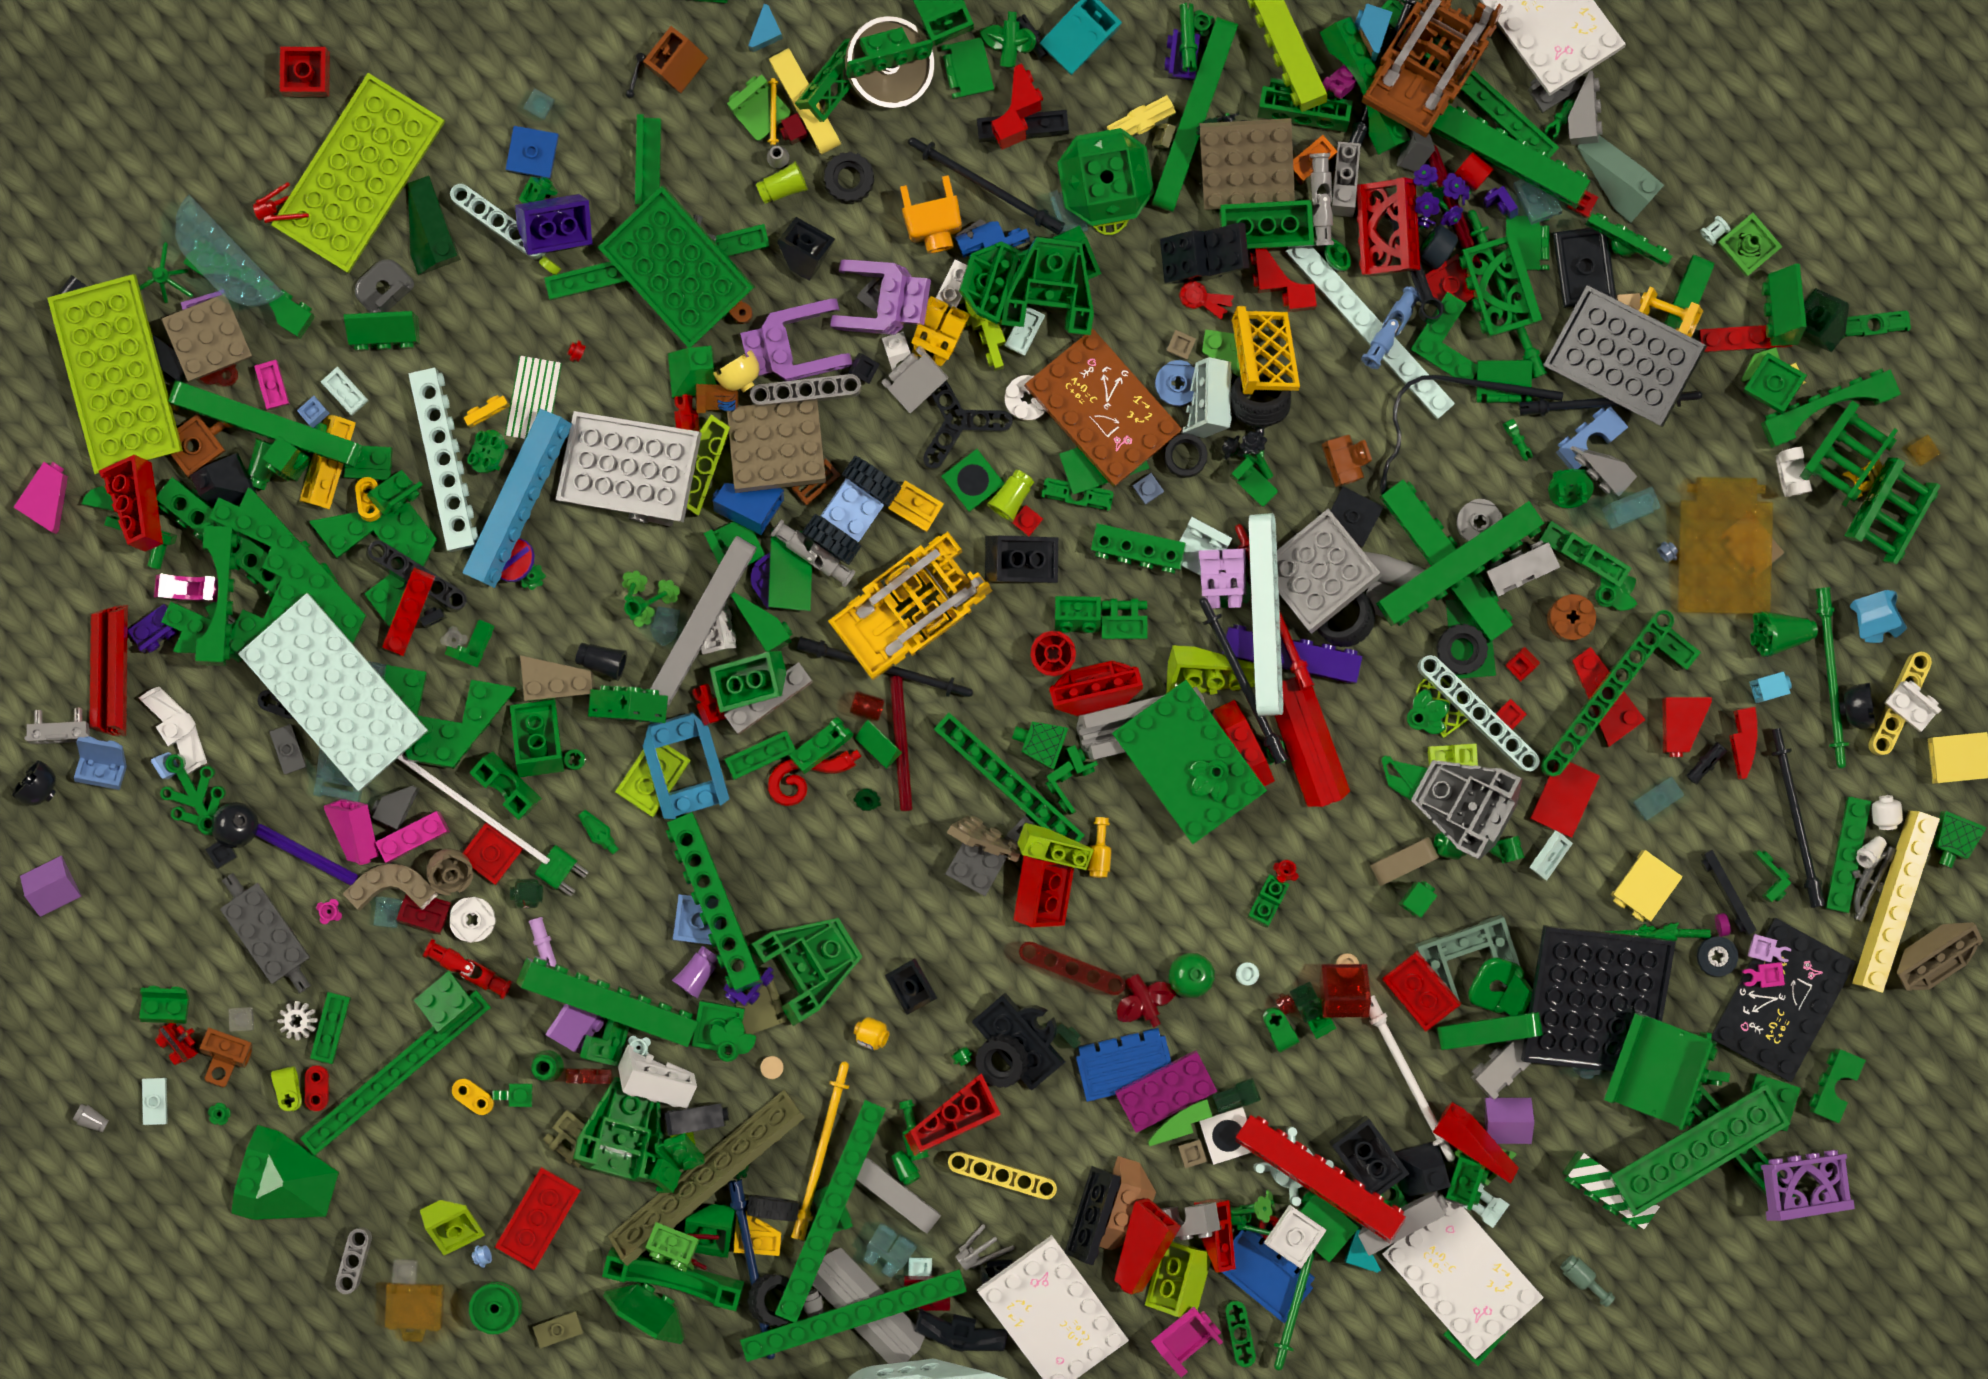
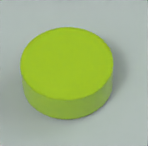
M545 255L539 260V264L553 275H557L561 271V268Z

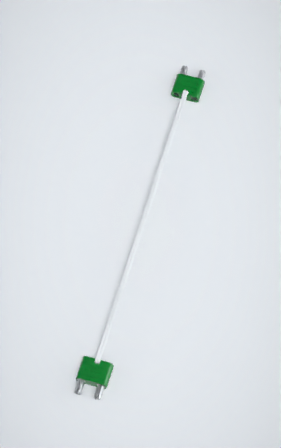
M229 615L231 621L228 620V624H232V629H234L238 618L234 619ZM230 654V657L238 663L243 660L239 654ZM402 754L397 758L542 861L535 875L554 889H561L569 896H572L571 892L575 893V890L564 883L569 873L573 870L583 878L586 877L585 874L588 875V871L577 864V859L557 845L551 849L547 856L543 855L419 765L408 761L405 755Z

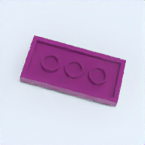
M1197 1050L1116 1090L1115 1094L1137 1133L1218 1091Z

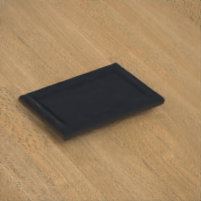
M1590 227L1553 232L1563 308L1575 307L1587 285L1617 300L1608 237Z

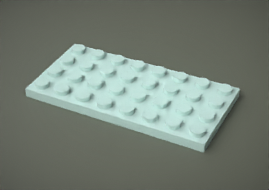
M306 593L238 653L358 791L366 787L429 731L309 593Z

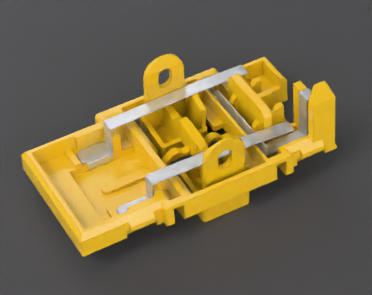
M948 531L929 542L926 548H923L922 545L917 547L862 589L864 593L862 596H857L848 603L849 605L828 620L829 624L872 680H875L891 668L893 664L897 665L905 659V655L910 653L911 656H914L917 650H922L962 620L965 614H970L972 612L970 608L973 604L977 605L986 598V595L992 592L989 583L983 579L979 572L973 575L970 571L966 576L954 561V558L962 553V549ZM908 561L912 567L906 565L905 563ZM916 573L919 575V577L923 580V582L926 585L930 582L933 584V587L925 593H923L920 597H918L916 593L919 590H921L923 586L922 582L916 576ZM883 579H885V584L887 585L885 587L881 583ZM937 590L940 594L936 596V599L941 605L939 606L936 601H931L925 606L922 600ZM890 593H893L899 603L905 602L910 597L913 602L898 613L895 608L899 605ZM917 605L920 610L912 616L915 625H913L909 618L905 620L901 618L907 611ZM945 611H946V612L949 614V616L952 618V621H951V622L949 621V618L947 617V615L944 613ZM919 631H921V632L923 633V635L927 638V640H925V639L923 638V636L919 633Z

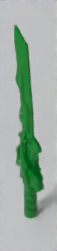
M1679 922L1665 925L1663 929H1656L1654 926L1648 927L1647 924H1643L1638 930L1606 931L1610 933L1672 939L1674 941H1677V938L1680 937L1710 938L1711 936L1710 929H1677Z

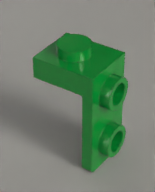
M1756 850L1753 855L1777 878V881L1762 897L1767 902H1773L1774 900L1778 902L1786 895L1784 890L1791 884L1788 880L1790 876L1783 868H1777L1772 863L1774 859L1766 851Z

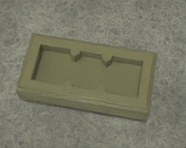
M577 1311L533 1326L540 1348L584 1333Z

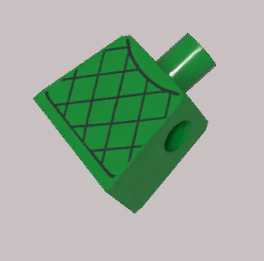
M1032 722L1029 730L1016 726L1012 739L1024 743L1021 751L1023 754L1054 770L1069 728Z
M1941 811L1933 844L1934 848L1943 851L1939 864L1952 869L1956 857L1968 859L1987 827L1948 811Z

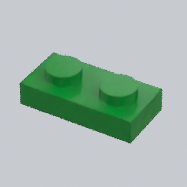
M1673 629L1669 630L1656 647L1684 670H1688L1701 653Z

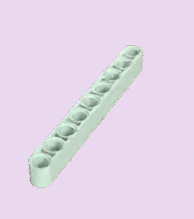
M1273 513L1256 514L1249 516L1256 710L1258 716L1282 715L1283 685L1276 521Z

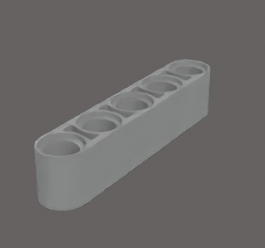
M848 374L759 384L752 388L750 397L753 404L757 406L814 400L826 401L856 397L860 394L862 386L857 376ZM850 380L858 384L854 391H847L845 389V384ZM826 383H832L835 386V390L830 394L822 391ZM805 385L812 388V393L809 396H802L800 394V389ZM782 388L790 391L789 396L785 399H780L777 396L778 391ZM758 391H765L767 393L764 401L755 400V394Z
M866 1156L857 1180L928 1234L941 1217V1214Z

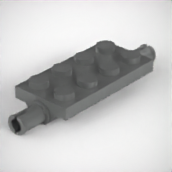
M234 873L230 874L228 878H224L222 883L227 887L233 898L232 901L220 908V910L270 983L274 984L283 977H289L299 994L305 991L306 988L308 989L311 984L301 972L300 965L311 957L260 883H256L247 890L243 888Z

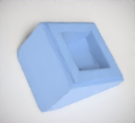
M170 752L151 759L153 766L162 779L168 780L176 775V773H172L166 768V759L172 755ZM174 759V761H173L174 765L177 766V767H179V765L177 764V762H176L175 759Z

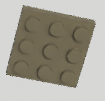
M226 293L162 318L188 383L252 358Z

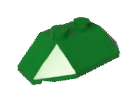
M1002 241L970 255L959 288L960 294L974 312L995 324H998L1019 260L1018 254L1021 253L1020 250Z

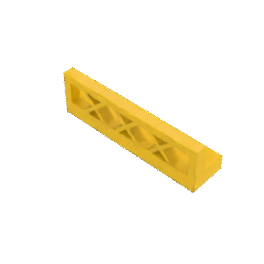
M328 415L324 418L322 424L327 425V433L351 441L356 422ZM313 454L299 501L330 509L343 464Z

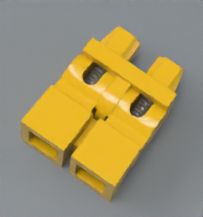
M930 296L927 303L924 325L917 326L911 342L914 344L912 353L922 357L916 351L921 346L925 351L934 353L933 361L938 366H942L954 352L971 314L954 306L951 307L947 314L946 311L949 304Z

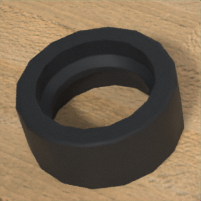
M1181 434L1175 436L1168 443L1165 449L1164 460L1171 473L1178 477L1189 478L1196 476L1203 470L1207 462L1208 452L1206 445L1200 438L1193 434ZM1184 442L1193 444L1199 452V461L1194 467L1189 469L1178 467L1172 457L1175 447Z

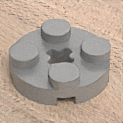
M1475 499L1465 504L1459 511L1457 528L1460 536L1468 542L1503 519V517L1491 501ZM1478 516H1482V520L1486 521V525H1482L1481 528H1477V524L1473 522L1474 519H1478Z

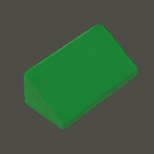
M869 720L864 723L855 738L886 769L902 754Z

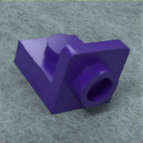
M1504 186L1499 189L1493 188L1486 194L1484 198L1486 208L1497 203L1500 212L1503 215L1507 214L1510 220L1518 215V207Z

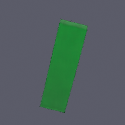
M1549 521L1538 541L1542 540L1544 544L1549 542L1551 548L1557 553L1617 587H1621L1632 569L1595 544H1590L1553 521Z

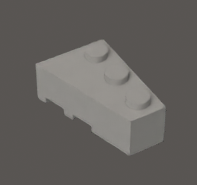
M1541 540L1530 545L1531 550L1523 553L1522 550H1519L1509 555L1510 560L1504 563L1500 559L1488 565L1490 569L1486 573L1498 597L1560 568L1549 542L1544 544Z
M1524 1039L1506 1041L1507 1044L1502 1049L1497 1047L1489 1054L1491 1059L1487 1063L1483 1064L1481 1062L1472 1070L1474 1075L1470 1078L1489 1098L1495 1100L1499 1096L1498 1092L1506 1085L1509 1086L1514 1081L1513 1078L1531 1064L1521 1060Z

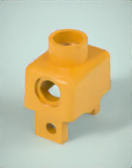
M949 175L942 177L946 198L911 206L907 185L900 187L904 204L902 214L910 240L914 243L924 241L928 254L953 248L951 235L962 230L958 198L956 195L953 196Z

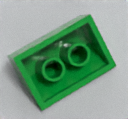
M1793 264L1768 274L1766 281L1762 283V295L1766 296L1764 316L1768 317L1769 323L1766 325V336L1770 338L1771 346L1798 345L1806 329L1800 264Z
M413 311L344 314L348 345L355 348V351H368V347H377L378 350H390L391 346L399 345L401 349H412L414 345H420L419 317Z
M770 651L710 668L720 713L782 696L787 674L782 651Z

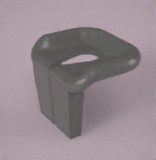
M384 259L377 262L357 281L355 296L369 313L388 312L413 289L414 281L397 262ZM382 280L388 282L391 287L383 295L376 289L377 283Z

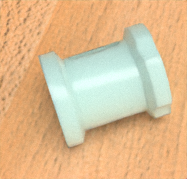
M1717 215L1715 221L1707 228H1702L1700 233L1710 245H1714L1721 235L1730 232L1731 229L1726 221Z

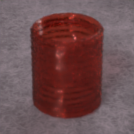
M856 691L850 714L878 722L885 699Z

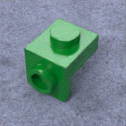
M1320 998L1300 1008L1316 1039L1337 1029Z
M657 1159L649 1179L658 1185L656 1188L658 1193H674L682 1172L665 1159Z

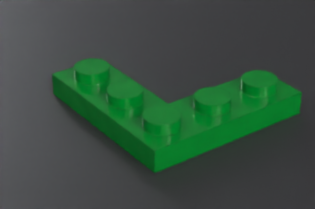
M1447 292L1441 301L1444 308L1441 317L1434 323L1426 324L1410 350L1453 377L1473 379L1477 373V364L1442 343L1466 306L1465 302ZM1438 309L1435 310L1432 317H1435L1439 314Z

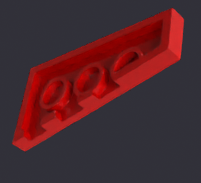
M1589 647L1572 660L1588 700L1609 673V670L1592 647ZM1605 687L1602 690V696L1606 700H1610L1613 692L1610 688ZM1623 691L1598 725L1604 735L1607 747H1610L1644 722L1645 719ZM1591 705L1595 716L1598 717V708Z

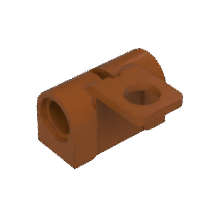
M1345 435L1322 444L1335 487L1365 478L1361 467L1372 461L1365 440H1361L1353 445L1351 436Z
M208 1027L200 1046L201 1053L213 1057L206 1073L205 1081L222 1088L226 1087L235 1065L245 1068L248 1064L253 1049L252 1043ZM216 1068H222L226 1074L223 1079L216 1080L212 1077V1072Z

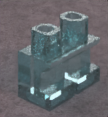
M881 1222L866 1247L868 1249L863 1260L874 1266L878 1258L882 1257L887 1262L881 1272L892 1278L899 1269L902 1270L918 1245L900 1234L888 1252L898 1233Z

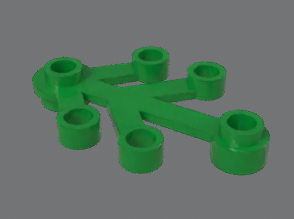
M180 754L169 756L166 759V768L170 772L177 774L188 795L175 791L172 786H166L160 791L161 798L164 800L171 799L192 806L198 813V815L188 813L184 807L177 806L172 809L171 817L177 821L184 820L196 824L201 833L212 835V827L206 825V820L210 819L212 821V817L218 810L221 799L226 795V790L223 786L212 788V799L207 811L203 801L209 781L215 775V769L210 765L201 768V778L196 790L184 768L186 765L185 758ZM174 759L180 760L179 767L174 765ZM205 769H209L211 771L210 777H207L204 774ZM166 789L171 791L170 797L165 796L164 791ZM216 789L221 790V797L215 795ZM176 809L181 810V817L175 815Z

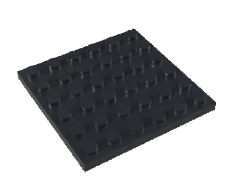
M1543 925L1529 1013L1539 1012L1543 1035L1524 1038L1521 1060L1529 1063L1614 1071L1634 1014L1641 1013L1660 1021L1663 1020L1676 941L1672 939Z

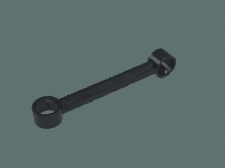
M1397 207L1396 210L1393 209V211H1394V213H1395L1396 215H1398V207ZM1386 212L1384 215L1387 220H1390L1395 232L1399 229V222L1393 220L1388 212ZM1397 237L1398 244L1400 245V239ZM1420 263V270L1409 271L1421 302L1418 312L1424 322L1434 323L1439 320L1444 308L1442 302L1433 297ZM1424 305H1435L1439 314L1435 317L1426 315Z

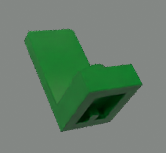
M1247 457L1232 472L1230 477L1260 506L1264 507L1277 494L1278 490L1253 467L1254 463Z
M478 620L467 648L459 645L457 649L447 646L445 655L478 668L488 641L492 636L494 625Z
M1068 761L1046 776L1048 781L1045 784L1052 794L1057 792L1061 798L1058 803L1064 812L1070 811L1071 814H1074L1076 812L1056 783L1057 780H1060L1062 783L1072 776L1070 771L1074 767Z

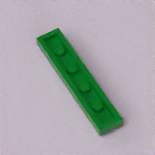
M1847 797L1826 899V909L1849 913L1856 880L1852 872L1858 870L1859 863L1856 856L1857 851L1863 845L1871 801Z

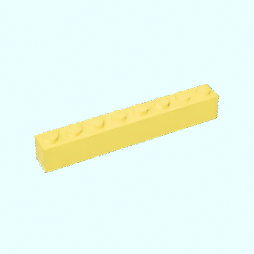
M1908 810L1896 847L1897 851L1891 862L1852 984L1883 993L1939 818L1920 811Z

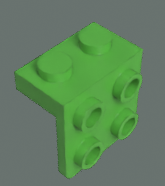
M762 74L758 78L756 76L752 77L746 83L747 87L741 92L736 91L733 93L727 103L729 110L757 141H761L770 133L771 88ZM776 94L777 127L781 124V120L791 115V112Z

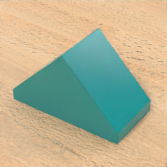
M1358 1228L1351 1238L1344 1261L1370 1271H1381L1373 1254L1369 1256L1358 1236L1361 1231Z

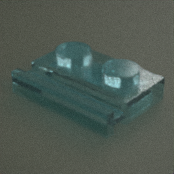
M1523 180L1514 182V189L1531 225L1552 218L1554 215L1562 214L1563 210L1556 198Z

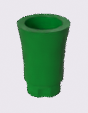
M256 438L247 473L254 487L265 490L267 482L271 480L273 471L265 466L268 462L262 458L272 443Z
M551 1050L538 1053L531 1065L533 1075L543 1082L557 1080L564 1069L561 1056ZM545 1062L550 1066L548 1071L542 1069V1064Z

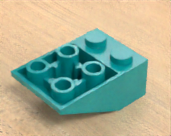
M1080 0L1039 44L1072 75L1118 31L1122 22L1100 0Z

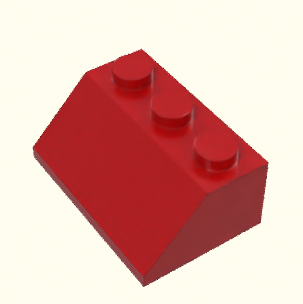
M1024 856L1013 920L1032 928L1065 926L1074 867Z

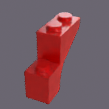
M1022 63L1014 68L1012 99L1008 111L998 119L991 121L992 132L1001 150L1026 140L1028 126L1024 118L1041 111L1043 96L1039 88H1034L1032 74L1029 70H1025Z
M1266 248L1253 249L1254 251L1250 252L1251 265H1255L1256 274H1253V285L1258 287V293L1285 290L1286 293H1282L1283 306L1288 308V312L1316 309L1314 284H1299L1291 281Z

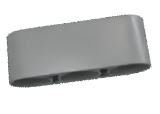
M365 1227L354 1229L348 1236L336 1279V1288L342 1294L352 1293L360 1284L372 1241L371 1232ZM357 1232L365 1235L364 1244H358L355 1241V1234ZM351 1254L359 1258L357 1267L349 1264L348 1259ZM344 1277L352 1279L353 1286L351 1289L343 1286L342 1280Z

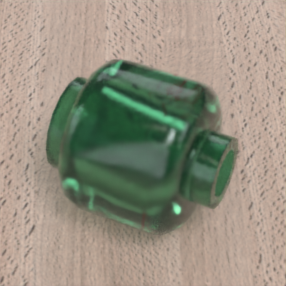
M518 879L515 882V887H510V900H515L517 908H537L539 903H543V884H539L537 879Z

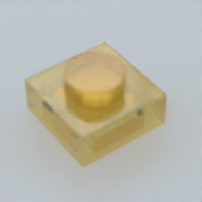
M1929 435L1924 436L1908 447V450L1919 466L1924 465L1940 454V451Z

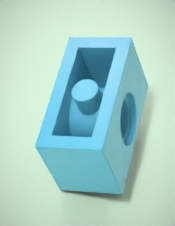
M1784 672L1749 682L1755 703L1791 694L1789 689L1792 688L1789 676H1785Z

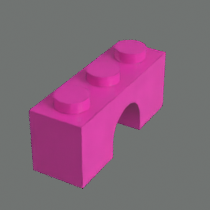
M436 811L375 843L385 863H390L410 853L411 850L446 835L450 830L441 812Z

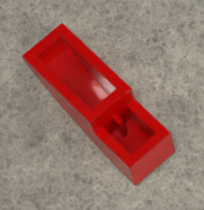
M1755 707L1733 711L1738 733L1729 735L1738 780L1747 778L1756 752L1757 715Z

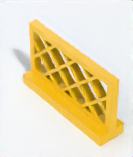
M1237 306L1232 317L1243 394H1253L1254 390L1299 391L1300 383L1288 312L1246 311V306ZM1250 319H1257L1263 324L1256 328L1250 323ZM1273 319L1282 320L1283 326L1279 329L1271 321ZM1268 327L1275 334L1270 338L1261 330ZM1256 335L1265 341L1261 347L1253 342V338ZM1280 336L1286 341V345L1281 347L1273 340ZM1268 345L1278 351L1274 356L1264 350ZM1259 354L1268 360L1264 366L1256 360ZM1281 354L1289 360L1287 366L1277 360ZM1271 364L1281 370L1277 375L1267 369ZM1264 373L1272 380L1270 382H1260L1259 375ZM1285 373L1292 378L1293 383H1285L1280 377Z

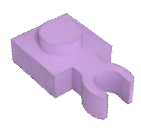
M1753 934L1748 956L1771 962L1774 956L1779 961L1788 962V959L1781 957V952L1783 950L1791 952V949L1788 947L1777 948L1775 947L1777 940Z

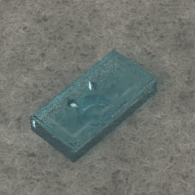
M1671 776L1636 799L1633 803L1645 821H1647L1683 797L1684 794Z

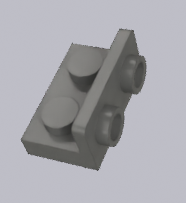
M1535 78L1530 82L1532 86L1528 89V93L1541 113H1544L1579 91L1581 87L1575 79L1549 96L1538 79Z

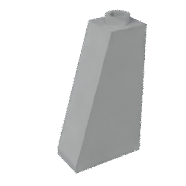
M1434 1191L1401 1207L1400 1209L1404 1211L1403 1215L1406 1216V1221L1391 1244L1445 1216L1448 1205L1443 1195L1439 1196L1437 1191ZM1362 1226L1358 1236L1369 1256L1391 1245Z

